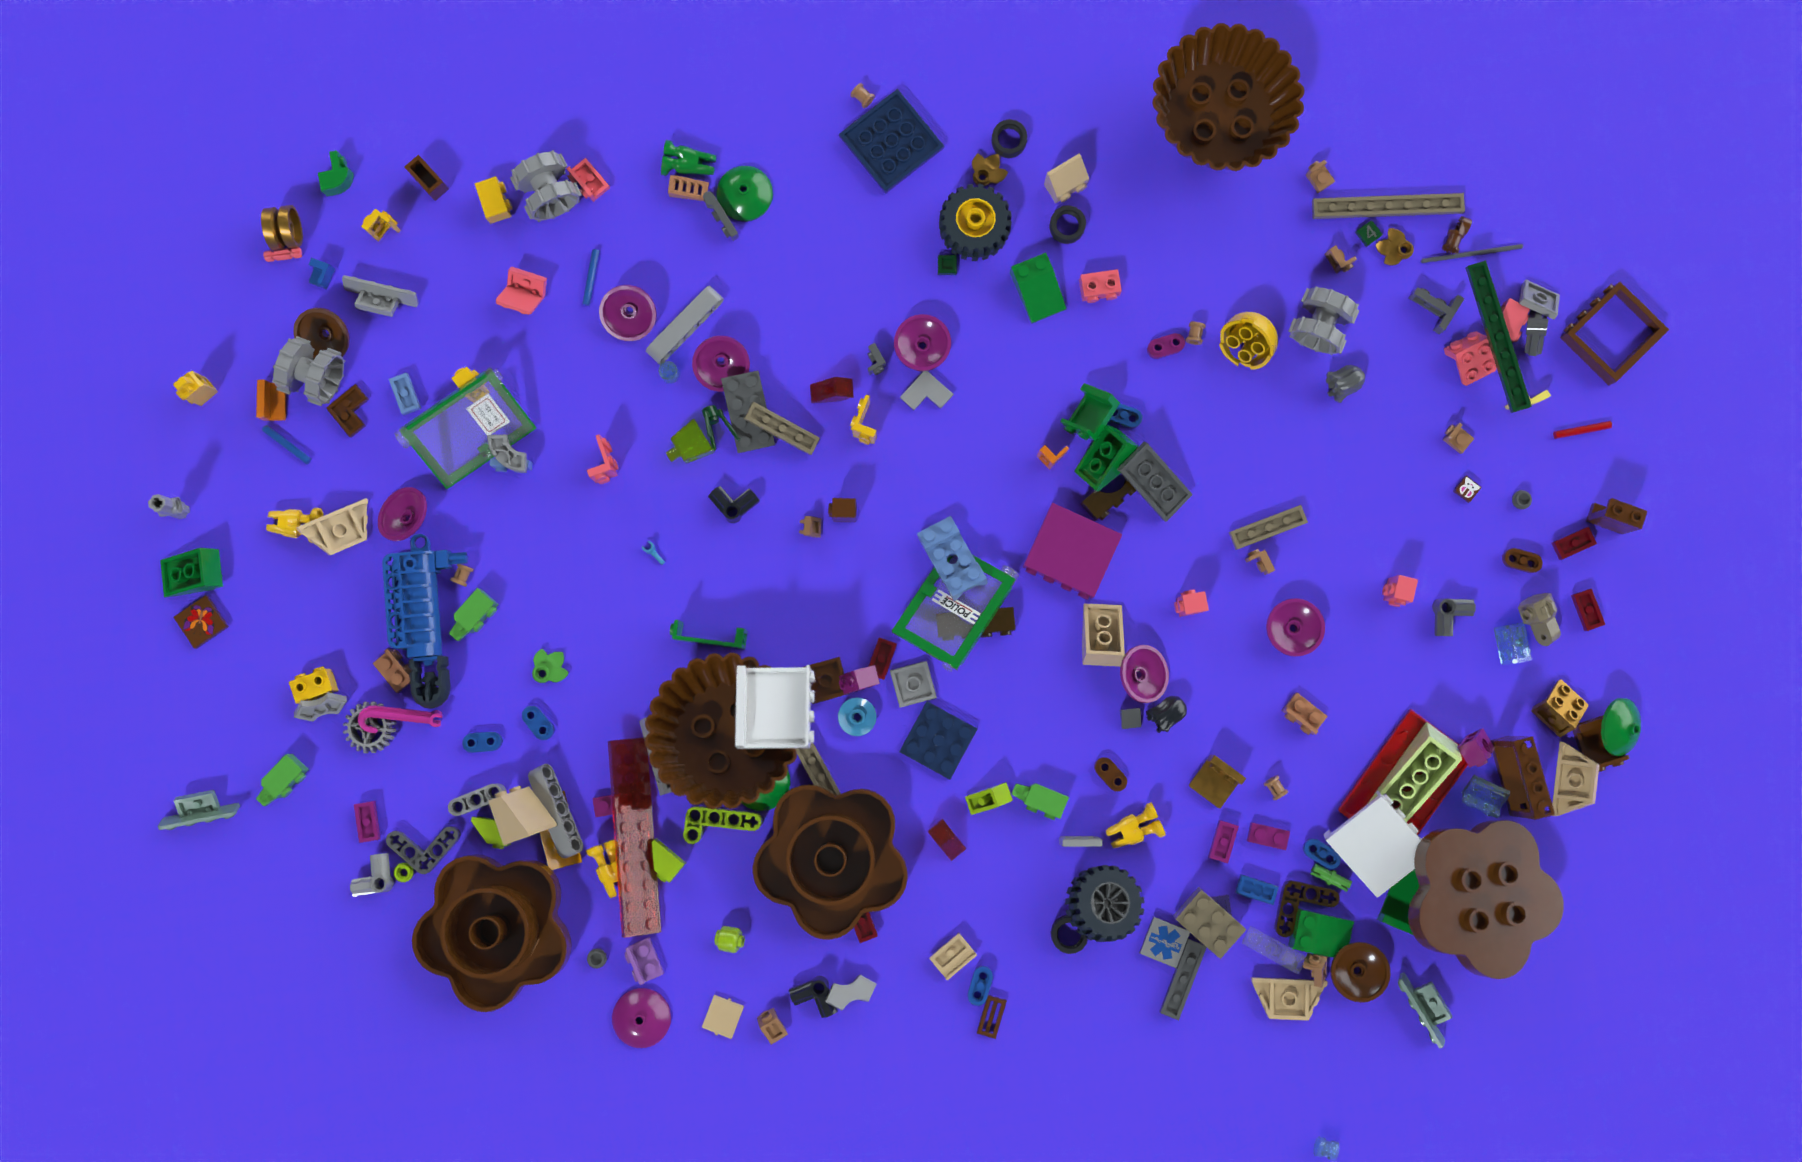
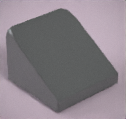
M1140 708L1119 710L1122 729L1141 727Z

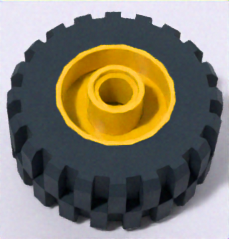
M967 184L966 189H963L961 186L957 188L956 193L952 192L948 196V200L944 201L940 211L939 229L941 239L944 240V245L947 249H952L951 253L954 255L960 254L961 259L967 260V257H972V261H978L979 257L985 260L988 259L990 254L994 256L998 253L999 248L1002 249L1009 237L1012 215L1011 211L1008 210L1009 204L1007 201L1002 200L1003 195L999 192L995 194L994 188L990 186L988 189H985L983 184H978V187H973V184Z

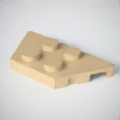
M368 499L360 500L298 526L296 529L329 556L367 540Z
M1565 742L1559 743L1552 803L1555 815L1552 816H1560L1593 805L1596 800L1599 764Z
M1251 977V982L1269 1019L1309 1021L1313 1008L1318 1004L1324 987L1328 985L1326 980L1321 988L1314 986V980Z

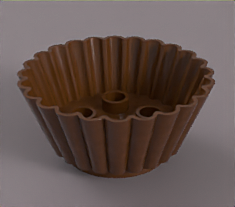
M1219 23L1212 30L1208 27H1200L1195 32V36H1183L1179 42L1180 46H1173L1168 50V60L1162 61L1159 64L1158 74L1160 77L1156 78L1153 82L1156 96H1154L1152 104L1158 113L1156 117L1157 124L1165 132L1166 140L1177 148V151L1182 156L1192 158L1197 165H1205L1214 170L1239 171L1243 167H1257L1262 160L1274 158L1279 148L1286 147L1289 144V134L1296 132L1299 128L1297 117L1304 111V105L1300 101L1304 95V87L1301 83L1297 82L1300 79V71L1296 66L1291 65L1292 57L1290 53L1280 50L1279 42L1276 39H1265V35L1261 30L1251 29L1248 31L1242 24H1235L1230 28L1224 23Z
M712 653L705 660L693 659L688 663L687 668L676 669L671 676L672 680L664 681L660 685V696L653 698L650 702L652 714L645 720V727L650 732L645 738L646 747L652 751L649 756L650 764L655 768H659L658 777L660 781L665 784H671L670 788L674 795H686L688 802L693 805H699L704 802L710 809H717L722 804L729 809H734L742 801L749 804L754 803L759 798L760 793L768 794L772 792L775 787V781H780L786 777L788 773L787 765L793 763L797 757L795 748L738 749L735 746L737 666L771 668L768 665L759 666V662L754 657L741 659L736 653H728L724 657L717 653Z

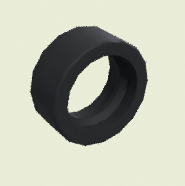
M1007 119L998 123L993 129L991 139L994 151L1004 158H1013L1020 155L1026 147L1028 137L1026 129L1017 120ZM1005 129L1017 131L1020 135L1019 145L1013 149L1002 147L998 140L1000 132Z
M1061 206L1051 216L1049 225L1051 235L1060 243L1070 244L1076 242L1084 233L1086 226L1085 216L1075 206ZM1065 214L1074 216L1078 220V230L1072 235L1060 233L1056 225L1060 216Z
M1065 915L1053 923L1050 932L1051 940L1061 952L1067 954L1077 953L1085 947L1088 939L1085 937L1086 935H1081L1078 943L1073 946H1067L1060 942L1058 938L1059 928L1065 923H1070V920H1072L1071 916Z

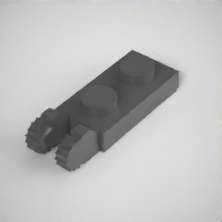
M710 191L705 192L703 195L704 203H706L707 208L714 210L711 213L716 222L720 221L724 226L721 229L726 238L730 237L732 241L738 239V232L714 194Z

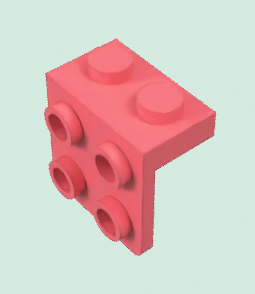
M511 266L508 270L507 286L496 298V304L519 311L522 314H532L545 298L547 278Z
M1477 331L1469 333L1460 340L1453 341L1444 348L1445 355L1456 361L1461 383L1465 386L1495 372L1497 369L1487 336Z
M598 434L595 436L605 464L588 469L587 473L589 478L595 483L604 484L609 482L610 478L618 476L616 470L619 468L616 460L610 455V452L613 451L609 441Z

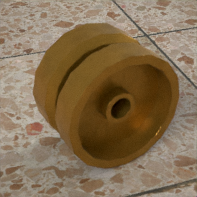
M293 205L281 206L279 210L276 207L264 208L262 210V231L270 249H283L285 245L289 248L302 245L303 232L301 220Z

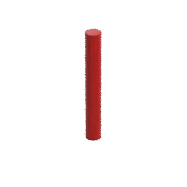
M1606 421L1554 431L1553 436L1555 439L1610 429L1612 428V422Z

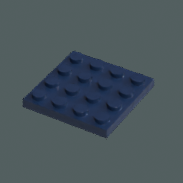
M898 89L839 133L841 140L885 194L944 149L942 142Z

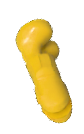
M313 508L310 514L303 515L301 510L293 509L269 511L267 517L278 519L277 525L266 524V530L282 534L285 537L298 538L302 534L297 531L296 527L301 526V523H308L320 518L324 514L321 508Z
M1152 802L1147 803L1145 810L1135 817V815L1130 814L1105 830L1107 836L1120 831L1123 835L1122 838L1110 843L1113 849L1144 841V835L1156 834L1158 837L1166 836L1159 819L1144 827H1138L1139 824L1158 818Z
M621 838L586 849L587 855L593 857L599 866L596 869L597 875L610 898L617 896L614 887L615 882H618L623 894L629 891L624 861L617 857V848L622 844ZM604 849L608 855L609 864H606L603 854Z

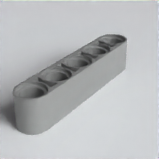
M710 285L707 286L651 342L646 349V353L659 365L663 364L722 304L724 298Z
M543 764L529 771L528 779L533 792L557 823V826L550 828L549 832L559 856L566 859L580 853L583 850V842L553 768L549 764Z

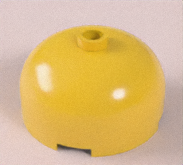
M1241 312L1234 315L1220 331L1221 342L1219 345L1225 357L1236 366H1239V363H1241L1245 367H1250V370L1265 366L1273 357L1278 347L1276 328L1268 318L1256 312ZM1243 342L1244 345L1238 352V358L1240 359L1238 360L1231 354L1229 347L1238 348Z

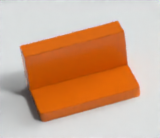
M257 380L256 417L263 421L286 420L287 394L276 390L277 386L266 380Z
M1044 445L1039 450L1037 457L1050 470L1066 455L1069 447L1066 446L1055 456Z

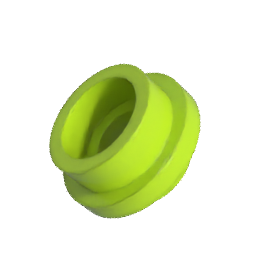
M405 862L398 864L394 869V877L399 882H407L414 875V869ZM402 869L407 870L406 876L402 875Z

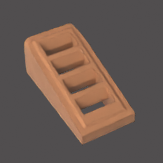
M670 175L669 197L704 201L703 195L709 189V182ZM676 183L679 184L678 190H675ZM684 184L687 185V186H686V192H683V185H684ZM691 185H694V192H693V194L690 193V191H691ZM699 186L702 187L701 195H698Z

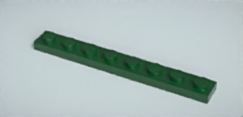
M1485 260L1469 265L1465 269L1510 412L1514 413L1530 408L1532 405L1487 262Z

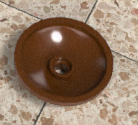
M310 308L301 313L296 319L293 329L294 339L298 336L311 341L310 345L315 349L313 360L320 350H327V348L341 352L342 357L346 354L350 342L348 329L342 319L334 312L324 308Z
M1364 942L1350 943L1342 947L1332 960L1330 971L1332 982L1337 991L1351 1001H1372L1378 998L1389 984V962L1382 951L1371 944ZM1359 967V973L1355 974L1354 969Z

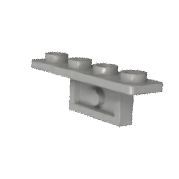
M345 275L342 277L346 291L359 293L354 303L356 309L393 317L399 303L413 307L418 306L417 294L411 290L387 286Z

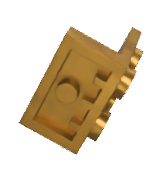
M1560 679L1554 685L1547 699L1535 705L1531 712L1558 737H1562L1576 729L1589 705Z
M1210 755L1190 782L1189 787L1217 808H1221L1238 784L1242 785L1247 778L1216 755Z

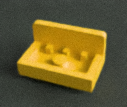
M374 209L370 215L364 218L361 226L378 242L390 227L398 233L401 231L396 226L398 222L384 210L379 212L377 209Z

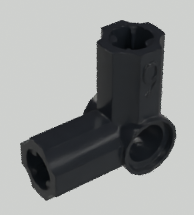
M721 486L715 488L708 495V498L730 523L739 522L744 514L760 502L750 488L734 501ZM731 509L738 511L734 517L728 516V512Z
M817 976L811 981L789 988L790 997L794 1005L815 999L822 1018L832 1016L838 1012L836 1007L825 1002L830 989L829 982L824 976ZM821 983L824 986V990L819 991L814 985Z

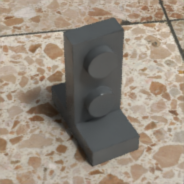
M1418 287L1409 296L1410 300L1440 317V320L1433 329L1438 334L1446 330L1465 299L1457 295L1451 300L1449 305H1446L1444 300L1435 298L1426 289Z

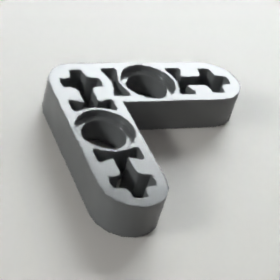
M454 826L446 827L425 851L401 831L390 832L386 837V843L418 873L426 874L430 873L459 841L461 834L459 829ZM447 831H454V839H449L446 844L442 842L448 837ZM399 835V842H401L402 844L407 842V844L403 847L399 843L393 844V836ZM435 845H440L443 849L440 856L433 853ZM408 847L415 849V855L412 858L407 857L405 853ZM430 857L436 860L435 862L434 860L429 861V863L427 864V866L429 867L428 869L421 868L423 866L421 861L425 862Z

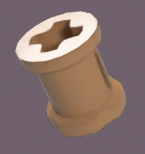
M859 83L852 90L850 96L852 98L855 97L862 104L863 108H867L873 102L875 95L873 93L870 94L863 87L864 85Z
M1190 322V330L1186 342L1193 345H1201L1203 343L1201 339L1202 333L1206 325L1201 322Z
M457 564L458 568L450 581L466 587V581L470 572H473L474 569Z
M1279 775L1263 783L1273 795V800L1280 799L1289 792L1287 789H1284L1279 781Z

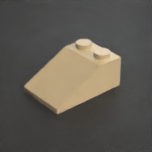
M1084 603L1082 665L1121 667V662L1125 656L1122 605Z

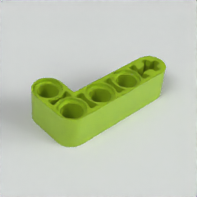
M694 806L686 812L683 836L687 843L695 844L702 839L704 826L755 831L762 826L763 818L756 812ZM693 810L700 812V819L697 821L691 817ZM712 812H717L720 816L717 823L712 822L710 819ZM731 814H736L739 817L737 825L730 823L729 817ZM743 815H746L745 819L747 820L752 819L754 816L758 824L752 827V823L745 822L744 826H742L744 821ZM691 829H694L698 832V838L696 840H692L689 837V831Z

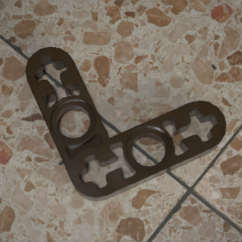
M1293 880L1286 881L1281 890L1274 925L1275 932L1282 937L1292 935L1299 901L1334 907L1340 901L1339 894L1329 888ZM1293 884L1294 888L1300 889L1301 898L1299 897L1300 893L1292 892L1290 895L1287 887H1291ZM1309 888H1313L1316 892L1313 899L1306 897V891ZM1320 890H1322L1321 894L1329 896L1331 893L1334 901L1330 900V903H1328L1327 899L1320 898ZM1287 903L1293 906V911L1290 914L1283 912V906ZM1281 915L1291 918V921L1286 920V926L1289 929L1285 930L1284 933L1279 929L1280 925L1283 926L1285 922L1284 919H1281Z

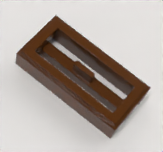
M988 994L977 1034L996 1039L1006 1005L1005 999ZM990 1001H994L986 1029L983 1031L982 1028ZM997 1003H1001L993 1033H989Z

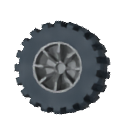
M1102 865L1080 872L1079 877H1075L1071 881L1073 886L1068 887L1066 892L1070 894L1069 898H1065V904L1069 905V910H1066V914L1072 917L1070 923L1073 927H1078L1077 932L1080 935H1086L1087 939L1096 940V942H1111L1122 940L1127 937V934H1132L1135 931L1134 926L1139 925L1141 922L1139 915L1144 914V908H1141V903H1144V897H1140L1139 892H1142L1140 886L1135 885L1137 880L1133 876L1128 877L1129 872L1124 869L1119 870L1117 866Z

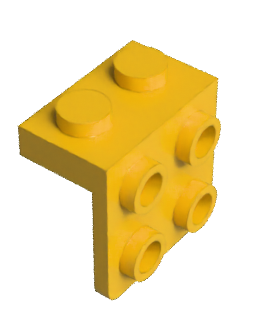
M867 394L864 399H860L857 407L858 416H853L850 426L853 437L859 438V442L869 445L870 443L875 444L877 430L862 425L870 405V396Z

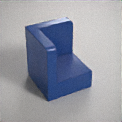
M311 257L309 265L314 269L309 283L327 290L335 268L328 263Z

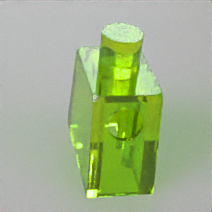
M695 419L691 420L671 437L675 447L666 452L671 462L682 457L686 464L715 453Z

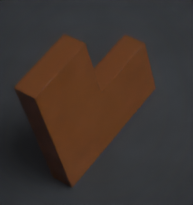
M355 384L326 407V409L347 435L352 438L366 426L355 411L369 399L359 386Z

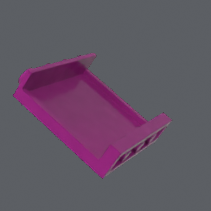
M1052 503L1023 567L1026 568L1025 571L1034 576L1036 574L1044 576L1043 580L1051 584L1055 581L1061 584L1060 587L1069 592L1071 590L1079 592L1078 596L1088 600L1089 597H1095L1123 534Z

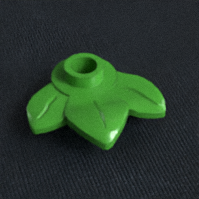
M540 649L535 654L533 659L535 667L532 672L535 681L539 683H546L548 681L560 682L568 676L569 672L562 668L564 662L563 652H554L547 655L545 650ZM541 670L546 672L544 677H541L539 674Z

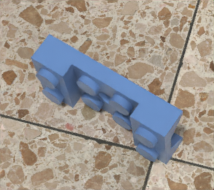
M951 516L917 533L921 545L953 601H956L963 592L977 585L988 584L984 572L971 554ZM950 556L958 558L954 564L948 563L947 559Z

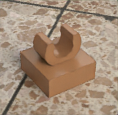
M805 516L804 519L800 520V523L804 524V530H799V533L804 534V536L821 538L822 519Z

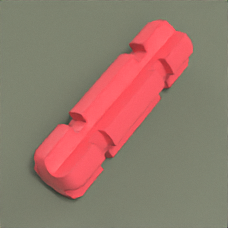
M300 247L274 250L273 252L271 250L264 251L263 255L264 260L267 262L292 259V257L301 258L302 250Z

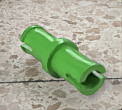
M1317 863L1314 864L1310 872L1311 875L1326 881V884H1332L1345 892L1348 891L1352 883L1351 880L1336 874V871H1330Z

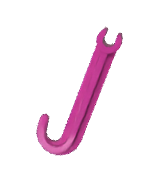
M372 705L360 711L358 724L364 731L370 733H377L378 729L365 724V719L369 717L425 723L433 727L441 726V720H434L433 718H442V712L439 710L428 712Z

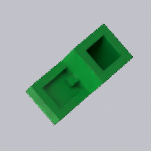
M337 150L329 152L332 170L318 173L321 191L327 197L338 195L348 190L354 178L353 172L347 167L345 157Z

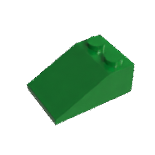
M1047 253L1011 266L1010 275L1031 324L1066 310Z
M1106 425L1098 439L1093 441L1074 472L1094 490L1099 492L1120 474L1117 469L1139 446L1119 429Z
M198 548L160 560L164 597L210 591L223 587L219 549Z
M1298 908L1294 931L1290 936L1288 946L1295 950L1334 957L1342 947L1350 943L1354 921Z

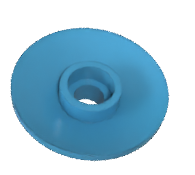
M851 698L845 701L839 709V725L849 735H865L873 729L876 723L875 708L866 699ZM856 713H859L861 715V719L859 721H856L854 719V715Z

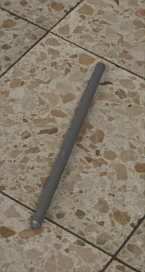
M1519 244L1423 258L1421 262L1427 263L1522 249L1523 245Z

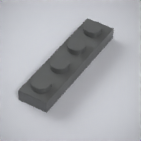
M1187 939L1159 1011L1160 1013L1176 1020L1180 1019L1207 947L1205 945Z

